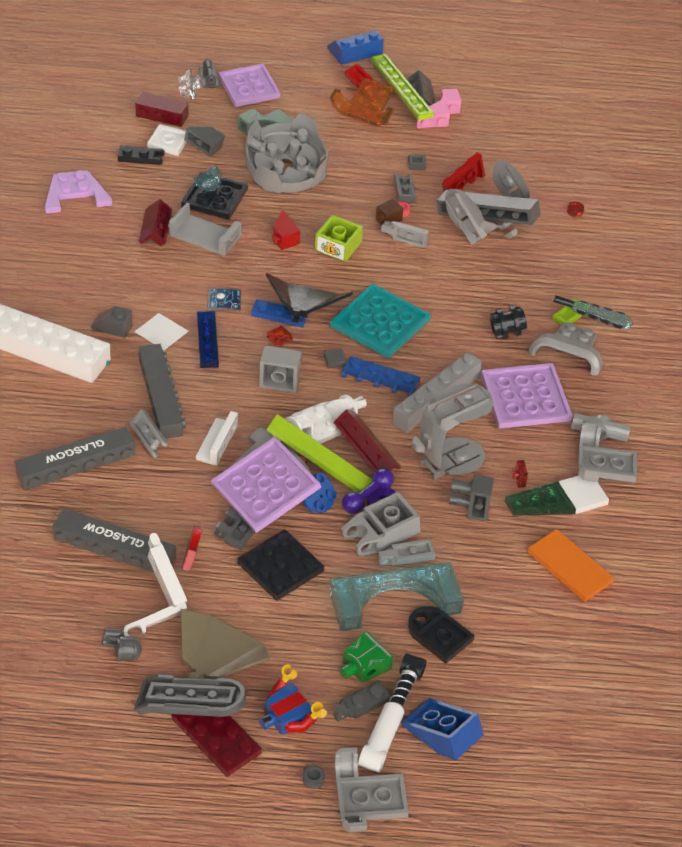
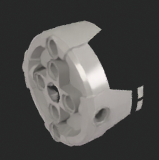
M299 113L292 123H274L261 128L258 120H256L248 130L245 149L246 165L254 181L265 191L276 193L299 192L313 188L323 181L327 172L328 151L318 136L316 120ZM289 159L292 161L293 167L289 166L286 170H283L284 163L280 160Z

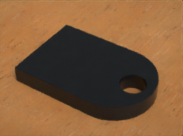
M423 606L417 608L409 617L408 631L410 635L445 664L474 641V634L437 607ZM424 617L426 621L421 622L418 621L416 618Z

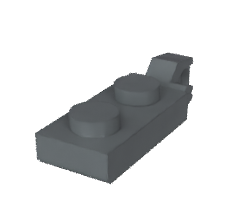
M378 681L340 701V705L334 708L333 716L337 721L348 716L357 719L389 702L391 694Z

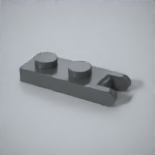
M395 173L394 181L398 201L415 202L416 194L412 174H408L407 177H399V174Z

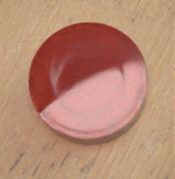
M576 201L570 202L567 207V213L573 217H580L584 213V205Z

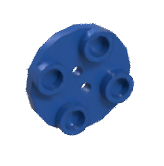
M323 473L312 474L320 483L321 488L304 499L303 506L312 512L323 513L333 505L334 500L337 498V491Z

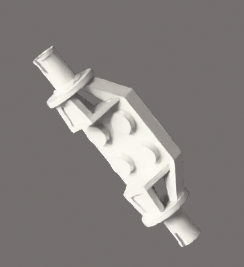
M342 395L337 400L323 402L286 417L285 420L321 444L342 435L333 422L346 409L358 414V409L365 408L367 402L366 399H363V396L353 399L349 395Z

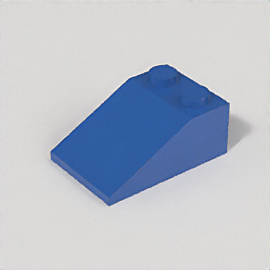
M432 698L427 699L401 722L403 727L438 754L457 760L484 735L478 713Z

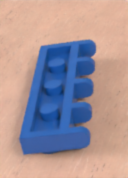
M350 356L341 374V377L344 378L347 374L358 377L357 382H362L363 379L374 382V387L379 388L380 384L391 387L394 393L397 390L407 392L408 397L416 391L420 383L419 376Z

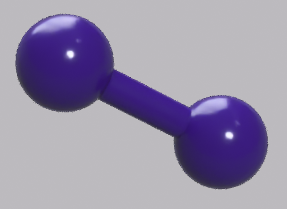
M386 468L376 470L373 473L372 483L360 493L349 492L343 497L342 506L344 510L350 514L359 513L364 507V499L376 489L387 490L393 485L394 476L392 472Z

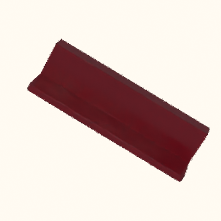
M346 409L333 422L374 472L380 468H386L390 471L393 468H401L357 413Z

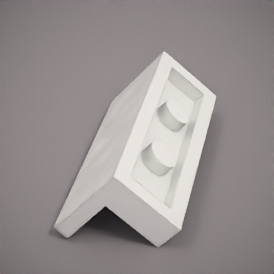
M230 411L226 420L215 419L196 455V460L218 465L238 427V413Z

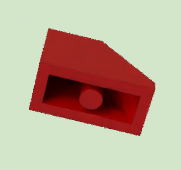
M285 211L280 212L272 235L274 244H277L281 250L300 244V230Z

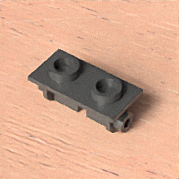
M205 59L203 67H199L203 88L219 87L215 66H212L211 60Z

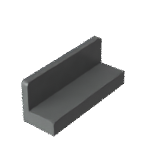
M418 70L407 80L426 104L430 106L435 103L431 80Z

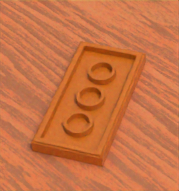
M555 529L528 548L527 552L584 602L614 581L612 575L558 529Z

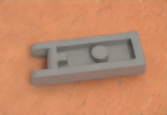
M141 409L132 419L130 425L150 454L157 458L159 454L156 449L159 445L162 444L164 447H167L169 443L147 411Z

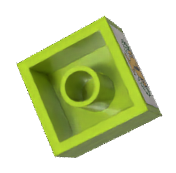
M332 215L316 233L315 250L346 262L362 243L363 226Z

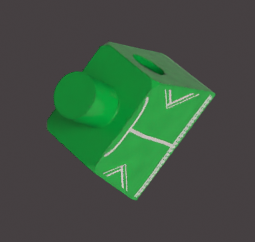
M365 631L344 651V666L339 671L344 679L355 675L361 682H366L392 669L393 656Z

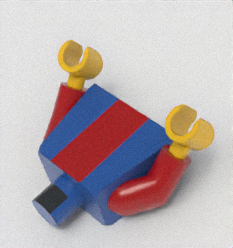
M289 664L283 666L281 670L283 677L277 680L267 696L265 702L266 715L259 718V723L264 730L274 725L280 734L304 733L317 721V717L324 718L327 715V711L322 708L323 704L320 702H315L311 707L292 682L288 683V680L295 679L297 676V671L294 669L288 674V671L291 669Z

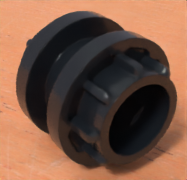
M510 305L507 312H502V309L498 308L495 310V313L490 315L492 331L496 338L502 337L505 340L508 339V333L514 332L517 337L526 331V317L521 307Z

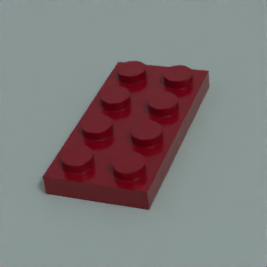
M172 714V720L226 777L262 754V748L230 715L216 717Z

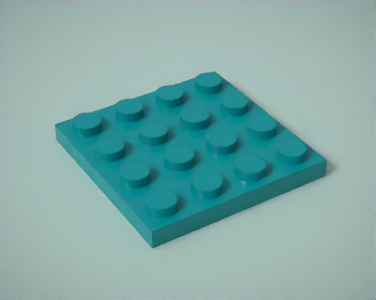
M372 283L330 321V327L390 359L431 320V314Z

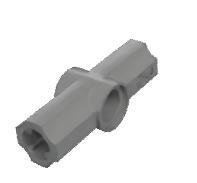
M577 413L574 414L571 429L581 431L582 423L586 421L602 423L599 440H604L608 437L627 442L631 426L611 422L610 418L605 415H597L594 418Z

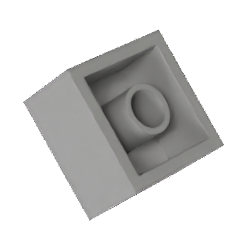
M265 345L260 360L259 388L296 393L301 375L302 351Z

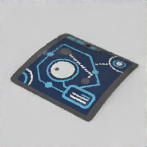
M235 288L208 289V310L230 309L241 311V290Z

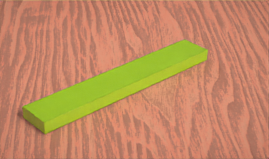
M277 414L266 429L355 492L360 493L372 483L370 477Z

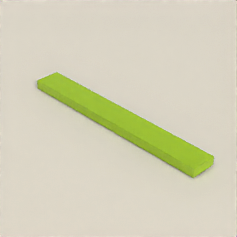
M386 54L371 57L373 65L418 121L434 117V112Z

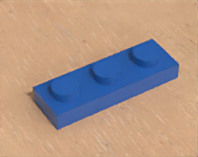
M256 299L251 310V316L301 328L304 327L307 318L301 317L298 323L291 322L293 315L289 314L290 310L285 305Z

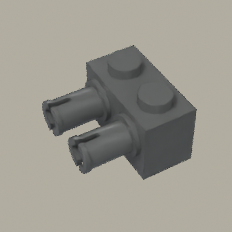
M474 475V479L471 482L453 479L449 505L467 507L468 519L487 522L494 478ZM453 491H455V492H460V493H466V494H469V495L453 493Z

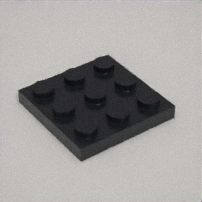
M200 172L183 198L181 207L189 203L190 210L230 220L247 192L248 184Z
M285 529L238 558V564L276 601L324 571V565Z

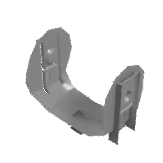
M506 161L496 162L492 170L493 182L501 195L529 198L530 191L516 168ZM518 185L519 188L511 192V189ZM449 189L445 195L446 209L450 218L465 233L471 245L486 237L487 233L498 228L503 230L513 224L501 222L499 225L485 221L476 203L459 189ZM467 215H468V217H469V218L465 219L464 221H461V220H460V219L464 218V217L467 216ZM517 228L504 235V237L511 239L517 235Z
M462 383L442 390L433 396L423 413L419 439L414 436L412 447L415 451L426 455L427 458L422 460L421 466L426 464L434 473L433 480L446 474L463 475L472 473L483 465L486 454L480 444L468 438H445L447 431L457 424L479 418L491 412L494 404L491 392L478 384ZM430 463L436 466L438 470H435Z

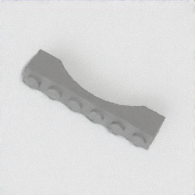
M469 352L464 354L394 407L392 424L407 434L421 422L423 413L434 395L451 386L462 383L471 384L480 377L482 361Z

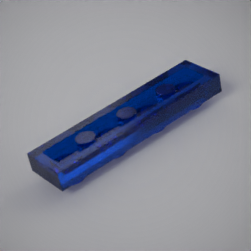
M197 311L200 368H219L215 311Z

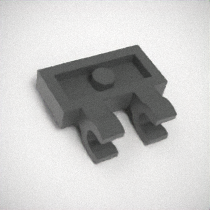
M229 508L225 513L227 516L224 520L225 523L220 521L215 526L217 530L214 535L218 538H224L225 543L242 550L255 532L234 509Z

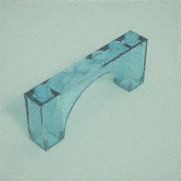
M451 562L331 579L330 595L340 631L361 628L362 609L365 604L375 595L388 590L403 589L422 594L448 615L460 614L463 609L464 599Z

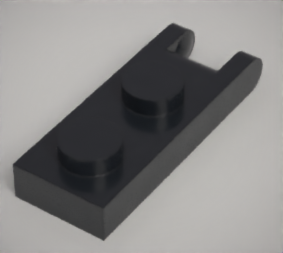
M120 145L118 161L161 165L163 159L157 156H164L165 151L163 149Z

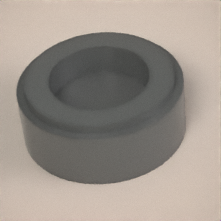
M318 766L305 768L302 775L303 784L310 789L320 788L325 781L323 769Z

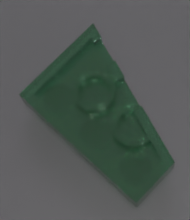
M559 482L505 497V503L513 516L568 515L576 513L575 506Z

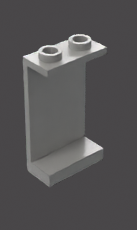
M186 203L178 210L175 217L170 219L168 227L170 228V236L225 256L241 237L242 223L235 221L229 229L190 215V204Z

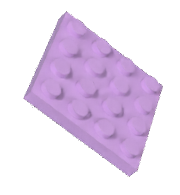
M553 363L481 370L484 387L491 392L493 398L492 411L498 429L572 421L573 415Z
M273 437L211 480L212 485L255 533L321 488L320 483L276 437Z

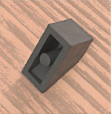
M188 127L184 140L212 157L222 148L225 135L213 127Z
M114 306L100 313L91 325V329L126 338L132 328V311Z

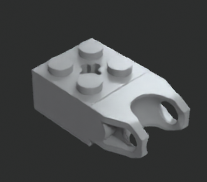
M396 492L365 507L363 512L355 515L341 528L342 536L344 538H362L356 545L358 556L376 554L379 551L390 548L393 544H398L420 533V516L399 492ZM356 526L351 532L347 533L349 528ZM365 544H368L367 548L361 550Z

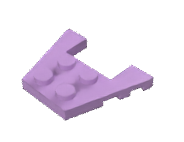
M88 170L62 172L53 175L45 204V213L61 212L59 200L94 196L97 207L111 206L112 198Z

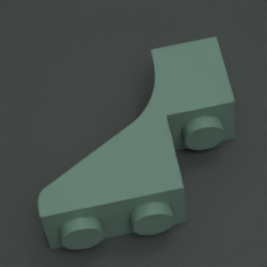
M251 109L238 116V129L245 135H248L249 128L256 120H258L262 128L274 123H292L294 119L280 109L265 116L255 109Z

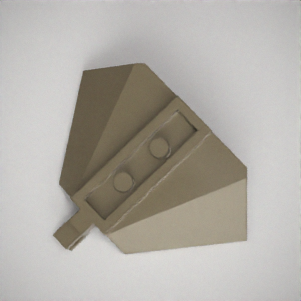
M181 609L182 659L191 668L192 672L187 678H222L270 660L264 644L211 615Z

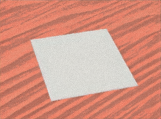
M158 313L134 332L153 344L161 343L162 349L166 350L185 335L188 330Z

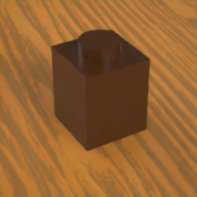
M394 199L377 206L376 220L378 223L383 225L384 221H402L403 207Z

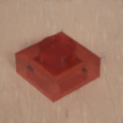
M517 460L516 467L512 470L513 480H516L518 488H526L528 472L524 460Z

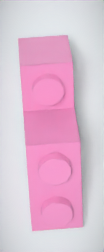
M441 90L440 101L429 106L434 112V117L420 121L417 120L416 127L449 126L450 114L460 113L461 98L458 90Z

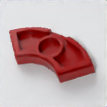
M194 525L182 564L183 570H191L202 534L201 527Z

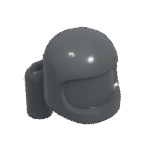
M104 629L102 645L115 648L116 661H134L140 657L142 646L139 639L124 636V632L121 629Z

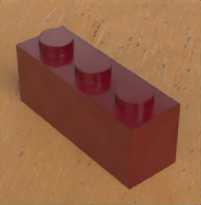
M142 92L135 103L136 117L179 127L183 126L188 117L187 102Z

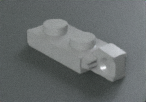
M384 221L381 227V232L390 234L393 240L422 248L427 246L428 230L396 221Z
M426 539L393 544L387 550L379 551L377 560L379 565H401L434 560L436 554L431 541Z

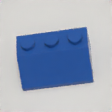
M377 30L334 41L327 45V48L337 61L343 65L383 54L384 38Z

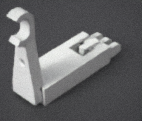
M152 533L149 537L148 545L150 550L147 557L169 607L126 625L123 630L124 636H130L127 631L136 627L140 628L141 633L145 635L147 627L180 616L181 609L187 610L186 596L156 533Z

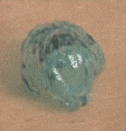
M209 167V170L199 177V181L194 176L196 186L204 191H215L221 183V173L218 167Z

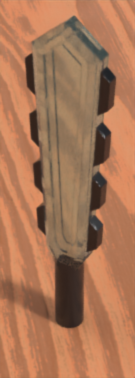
M555 295L553 302L570 307L577 311L578 314L588 315L589 318L598 319L605 324H612L613 327L618 329H626L633 325L630 317L625 315V313L614 312L609 308H600L599 305H590L585 301H572Z

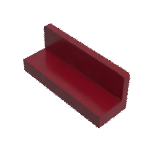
M161 199L145 210L139 238L141 244L150 238L160 246L166 243L172 208Z

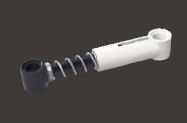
M405 654L399 671L401 674L399 676L400 681L396 683L393 696L390 697L389 702L385 703L369 741L362 749L358 766L378 773L381 772L389 747L405 713L403 704L407 702L406 698L411 694L410 688L414 687L413 683L416 680H421L427 660Z

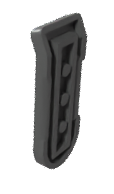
M158 674L148 677L143 681L134 708L139 715L167 713L225 717L238 712L244 706L246 694L243 685L237 680L230 678L199 679Z

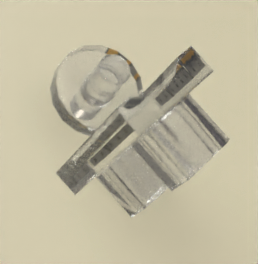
M187 69L186 75L179 77L181 97L190 95L191 99H195L196 88L199 89L204 86V78L199 75L192 77L191 69Z

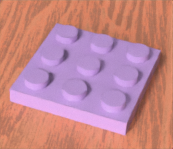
M264 63L219 72V79L235 107L280 98L281 93Z

